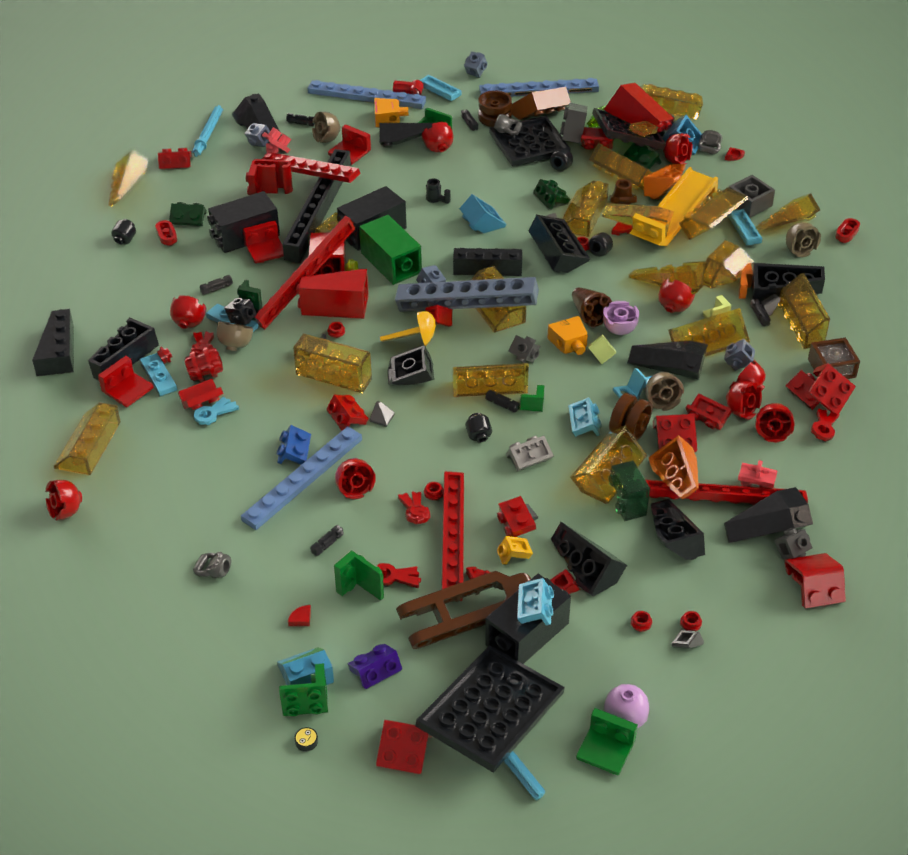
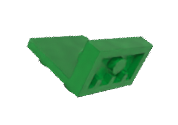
M351 550L334 564L336 592L339 595L343 596L348 591L353 590L357 584L380 601L384 598L382 570L378 566L369 563L362 555H358Z
M324 663L315 664V673L311 674V683L279 686L283 716L316 715L328 712Z
M594 708L591 714L590 729L576 755V759L617 776L620 775L636 741L638 724Z

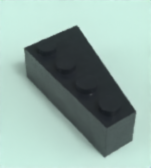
M754 263L751 283L752 299H759L761 302L773 294H776L780 299L822 294L825 283V267Z
M70 309L51 311L32 359L36 376L74 372V324Z
M129 317L126 321L127 324L117 330L118 334L115 337H110L107 340L108 344L101 347L88 360L93 378L99 380L98 375L125 356L131 358L133 365L140 358L159 346L155 329Z

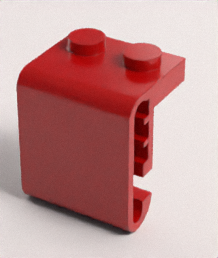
M254 159L249 172H246V182L249 184L247 194L253 195L263 191L265 193L278 194V188H284L285 194L291 193L293 191L291 163L285 160Z
M827 553L785 559L784 564L787 574L792 575V579L801 585L802 606L805 609L846 602L844 568Z

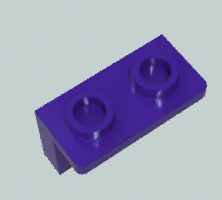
M386 644L377 645L372 651L360 654L353 661L347 663L350 671L360 678L361 684L365 689L402 670L397 651Z

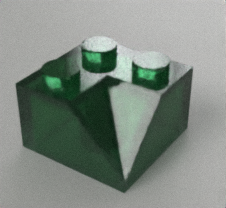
M634 460L611 466V473L608 479L610 485L614 486L617 493L616 512L621 514L624 521L646 516L650 487Z

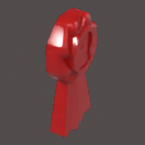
M206 331L204 338L202 332H193L196 344L192 345L191 351H195L199 355L204 353L203 347L213 348V345L210 343L214 339V332L209 333Z
M818 408L816 412L818 421L813 423L811 433L817 439L823 441L832 440L835 435V429L832 425L839 418L840 414L834 415L830 412L829 416H827L826 409Z
M412 491V500L408 493L398 495V499L407 508L405 514L407 521L421 524L426 523L430 519L429 508L421 505V492L416 493Z
M388 563L376 565L383 572V586H390L393 582H399L419 588L421 578H419L417 566L396 569Z

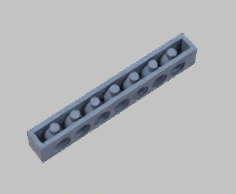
M536 277L408 283L398 285L395 301L400 312L424 311L426 307L435 305L450 309L529 306L537 304L539 288Z

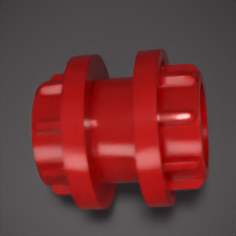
M208 346L203 347L204 353L199 355L195 351H191L190 356L184 359L191 380H199L201 383L205 381V375L211 374L213 378H216L218 373L223 371V364L216 348L209 349Z

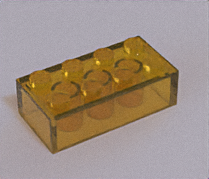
M303 334L293 347L296 375L362 394L372 380L371 355L368 351Z

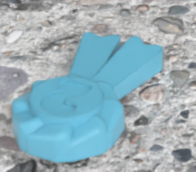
M222 397L213 406H202L196 409L194 420L199 425H210L216 421L217 415L239 410V406L236 405V401L231 402L230 399Z

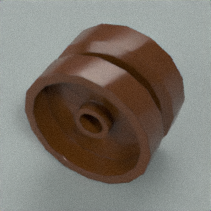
M495 90L484 92L478 98V118L482 124L494 127L500 114L512 118V98L509 94Z
M624 393L612 411L609 430L618 435L624 434L627 439L634 442L638 441L649 424L653 404L644 399L637 401L636 396Z

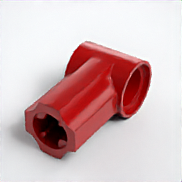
M394 80L393 92L421 95L424 89V84L420 80H413L412 82Z

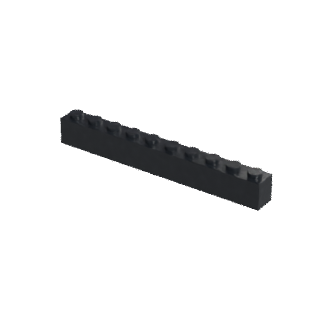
M334 149L328 163L351 167L350 151ZM319 177L283 242L285 261L301 263L310 245L311 233L317 232L343 181Z

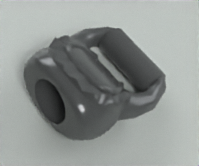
M500 114L494 128L499 133L506 132L511 135H518L522 123L504 114ZM512 124H516L514 130L510 129Z
M714 130L704 131L698 142L699 150L710 154L718 153L721 149L722 135Z
M222 552L202 554L193 568L194 574L199 577L223 578L231 567V557ZM209 558H211V559H210V562H209V564H208V566L206 567V569L202 571V569H203V567L205 566L207 560H208Z

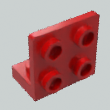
M345 124L342 126V141L330 149L328 155L331 156L334 149L350 151L352 165L371 150L370 134Z
M584 127L583 135H581V146L584 149L593 150L594 148H600L601 151L613 149L614 140L608 139L601 128Z
M276 221L243 228L245 246L255 264L284 257L283 245L278 237Z
M128 356L123 357L98 375L101 391L125 407H129L154 388L152 383L134 373L131 358Z
M827 363L816 367L813 374L817 376V379L808 393L834 415H839L856 386Z
M694 414L660 415L654 418L653 429H657L658 450L679 435L693 447L694 452H697Z
M384 719L376 766L421 774L428 738H432V736L415 725Z

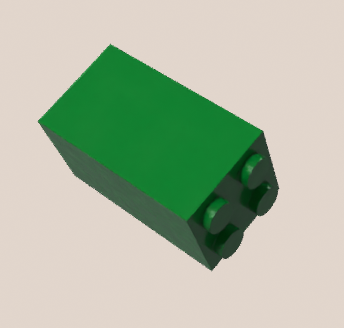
M389 215L359 226L361 254L392 285L420 273L422 269L421 245Z

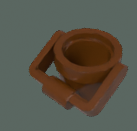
M627 179L617 180L612 195H609V201L619 206L636 203L637 196L632 194V183Z

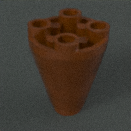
M578 287L572 292L573 302L582 321L592 328L602 325L605 306L607 308L609 303L612 302L610 297L602 292Z

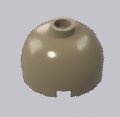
M317 112L313 118L312 123H315V128H312V133L317 142L327 143L337 138L341 126L335 115L330 112Z
M797 223L786 234V245L797 257L809 256L813 249L816 250L821 241L820 232L810 223Z
M218 322L217 337L221 344L227 346V350L237 351V348H243L251 341L254 328L241 324H229L230 322Z
M669 372L654 374L648 380L645 387L647 400L653 404L654 408L662 409L663 411L676 407L681 401L682 393L684 394V387L681 381Z

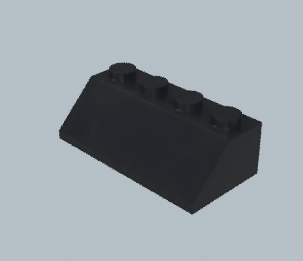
M536 214L528 231L553 271L568 273L589 262L590 257L565 219Z
M454 248L453 275L522 276V249Z

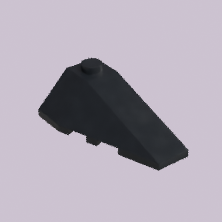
M259 93L245 97L232 113L237 124L246 126L247 130L251 124L257 123L266 125L270 131L273 127L279 131L264 99Z
M380 123V145L392 147V145L420 137L424 129L431 128L434 123Z
M678 341L634 345L631 347L627 364L699 379L708 344L695 341Z
M796 487L776 491L724 523L728 543L783 532L794 527L797 529L813 525L809 505Z
M670 499L651 503L657 538L666 548L685 560H693L705 555L704 533Z
M560 522L551 538L560 556L564 557L568 564L567 568L574 574L577 585L591 596H595L617 584L627 567V564L563 522Z

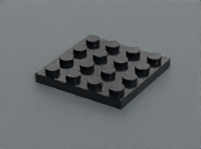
M593 109L592 114L608 139L614 140L617 138L625 143L634 142L641 147L646 145L654 150H664L666 143L658 132L650 134L605 110Z
M547 116L519 121L522 123V127L518 135H511L506 132L499 133L494 127L489 128L490 135L511 166L549 159L555 151L561 148L571 150L565 140H562V136ZM512 124L510 129L514 130L516 124Z

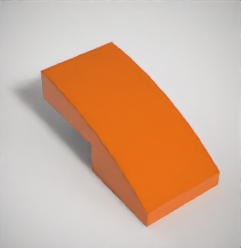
M747 263L742 271L739 299H746L747 289L751 288L753 277L751 263Z

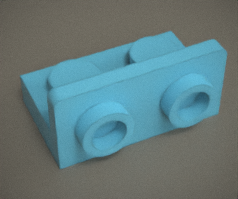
M588 397L568 405L572 433L575 437L591 430L594 431L596 436L601 435L600 428L602 424L597 416L600 412L596 403L593 404Z
M543 578L519 584L517 619L521 624L542 619L546 626L551 625L554 592L552 587L548 586Z

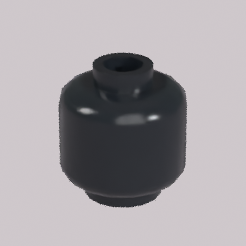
M563 148L555 151L550 158L551 166L557 171H564L573 163L572 153Z
M128 219L118 220L111 231L114 241L121 245L123 243L129 244L136 234L134 223Z
M604 232L597 233L588 242L590 252L599 257L607 254L613 247L612 238Z
M474 413L468 417L465 426L469 438L479 443L485 442L492 434L489 418L482 413Z

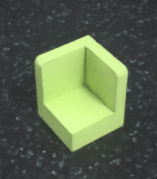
M723 295L717 296L715 307L703 311L702 315L710 324L727 320L730 317L731 304Z
M603 334L588 345V348L601 364L616 354V350Z

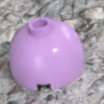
M614 301L609 303L607 308L605 306L603 323L609 332L616 335H626L636 328L639 310L635 305L633 308L629 305V302Z
M621 684L608 693L604 704V712L638 724V728L648 719L650 710L648 697L637 686Z

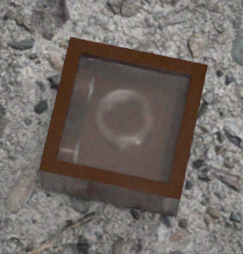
M846 337L811 343L808 361L814 370L816 367L828 363L847 379L857 377L860 360Z

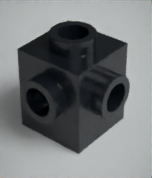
M235 298L224 308L230 323L246 325L257 315L250 299Z

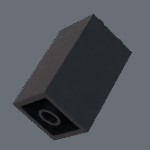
M387 186L337 208V221L339 222L344 216H347L355 227V230L348 236L346 241L357 251L361 250L359 226L389 215L403 229L407 228L406 201Z
M264 191L208 208L209 216H207V220L211 226V229H209L212 239H215L218 248H221L224 253L246 247L243 228L276 221L278 236H280L277 208Z
M539 573L529 581L543 578L548 586L552 587L554 598H552L553 616H551V625L546 626L542 619L523 624L517 619L519 590L486 617L485 645L487 647L490 645L523 664L569 624L571 596L567 591L560 589L551 580L544 578Z

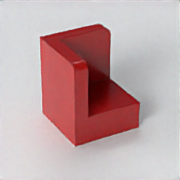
M440 305L425 308V311L433 315L436 325L452 326L453 309Z

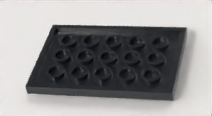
M489 645L416 719L415 726L494 773L562 696L565 687Z

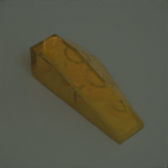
M131 150L115 164L111 177L114 182L111 183L112 191L109 196V206L111 207L127 193L148 169V159L134 150Z
M810 193L795 198L780 208V211L775 212L770 218L757 225L756 229L758 231L805 219L810 221L816 217V213L820 211V208Z
M705 261L683 263V266L673 267L671 264L659 270L657 267L635 269L629 274V278L660 287L663 281L669 279L668 282L678 280L688 285L692 289V294H696L703 287L706 264Z

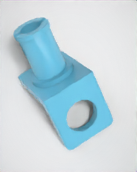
M634 368L628 385L613 387V391L619 398L623 395L620 391H625L639 399L642 389L646 387L648 380L652 376L645 377L638 368Z

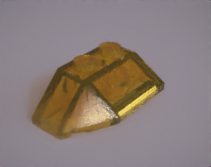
M725 240L707 257L697 282L711 289L717 287V285L735 282L741 277L747 263L752 265L754 261L743 248Z

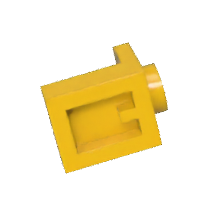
M505 536L497 549L500 560L505 565L508 564L511 557L530 559L533 554L526 538Z

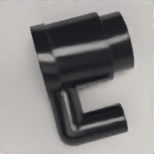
M436 178L429 179L426 185V200L431 203L441 201L448 204L451 201V191L449 189L444 190L443 196L441 194L440 181Z

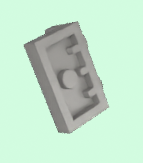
M533 436L522 444L516 442L509 446V450L506 453L507 458H512L517 471L550 460L554 456L545 436Z

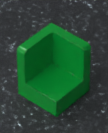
M537 385L536 395L521 394L520 410L543 412L545 385Z

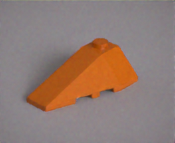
M669 164L645 176L644 196H649L650 199H659L660 196L666 194L681 178L685 164Z
M679 435L648 457L652 470L682 500L699 488L697 458L693 447Z

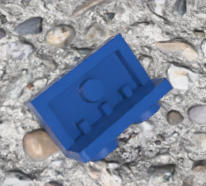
M290 425L286 431L283 430L279 438L281 444L276 453L279 455L277 463L282 464L285 458L300 465L307 461L311 433L293 425Z

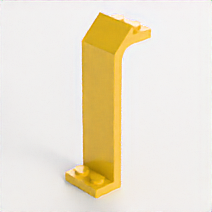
M689 167L648 218L637 213L632 217L633 229L629 234L660 246H668L707 195L715 198L718 193V177H709L693 171L692 167Z

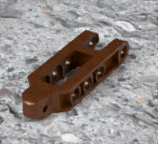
M493 571L399 605L396 611L400 620L433 611L438 624L419 630L408 638L412 648L419 649L486 625V617L517 592L519 584L531 580V577L526 573L507 576L498 571ZM492 587L505 591V600L451 619L445 605L453 601L459 602L461 598L473 594L479 595L481 591Z

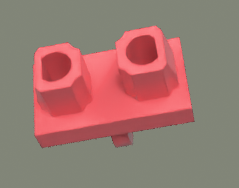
M274 127L269 134L266 132L262 134L270 142L266 144L267 153H278V148L287 153L291 150L287 145L292 139Z
M761 460L758 461V465L742 462L738 480L741 481V486L750 487L753 483L760 485L759 487L773 488L778 471L762 467L763 461Z

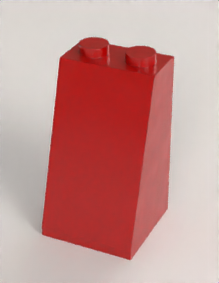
M636 83L620 85L604 108L606 112L650 134L667 131L672 126L671 122L674 120L665 109Z
M330 232L311 233L309 255ZM345 241L314 275L345 271Z
M367 269L301 277L300 284H297L296 293L300 296L298 298V308H301V315L364 319L369 297Z

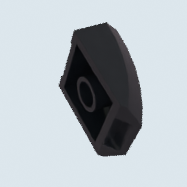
M425 345L390 358L388 366L389 385H414L435 380L434 364Z

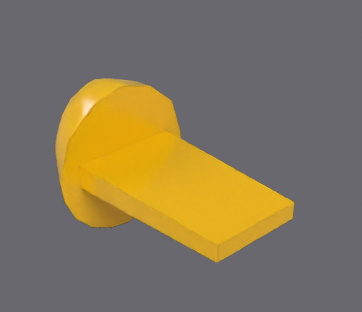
M427 311L417 312L419 327L381 336L380 341L384 342L421 334L426 347L434 336L436 328L435 319Z

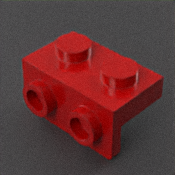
M171 148L162 149V152H158L159 169L191 167L190 158L192 157V151H187V148H178V151H172Z
M801 370L785 385L789 391L812 410L819 404L808 393L816 380L811 373L806 374Z
M213 379L178 392L184 409L191 407L192 410L202 407L201 403L207 400L209 404L220 400L219 396L224 394L221 387L216 388Z
M699 393L692 404H687L685 407L687 414H694L695 421L700 420L707 427L718 430L722 429L732 413L730 408Z
M334 394L327 407V411L341 431L347 426L349 427L350 424L366 425L369 419L351 395Z
M521 496L498 504L499 512L497 517L500 524L504 523L505 525L504 531L506 536L517 537L536 530V523Z

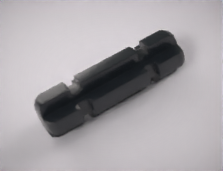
M467 109L462 110L461 117L472 131L478 130L479 124Z
M288 113L286 116V120L289 123L295 122L296 124L315 126V123H312L314 117Z
M226 275L223 279L218 278L208 282V284H201L199 286L200 292L204 295L209 293L210 290L213 292L224 288V285H232V277Z
M752 299L750 306L761 325L769 326L771 319L760 300Z
M493 390L486 392V400L505 409L509 408L508 410L512 412L519 410V402L511 401V398Z
M335 525L331 531H328L318 540V543L315 542L310 547L311 553L319 556L323 550H326L336 541V538L339 539L344 534L343 528Z

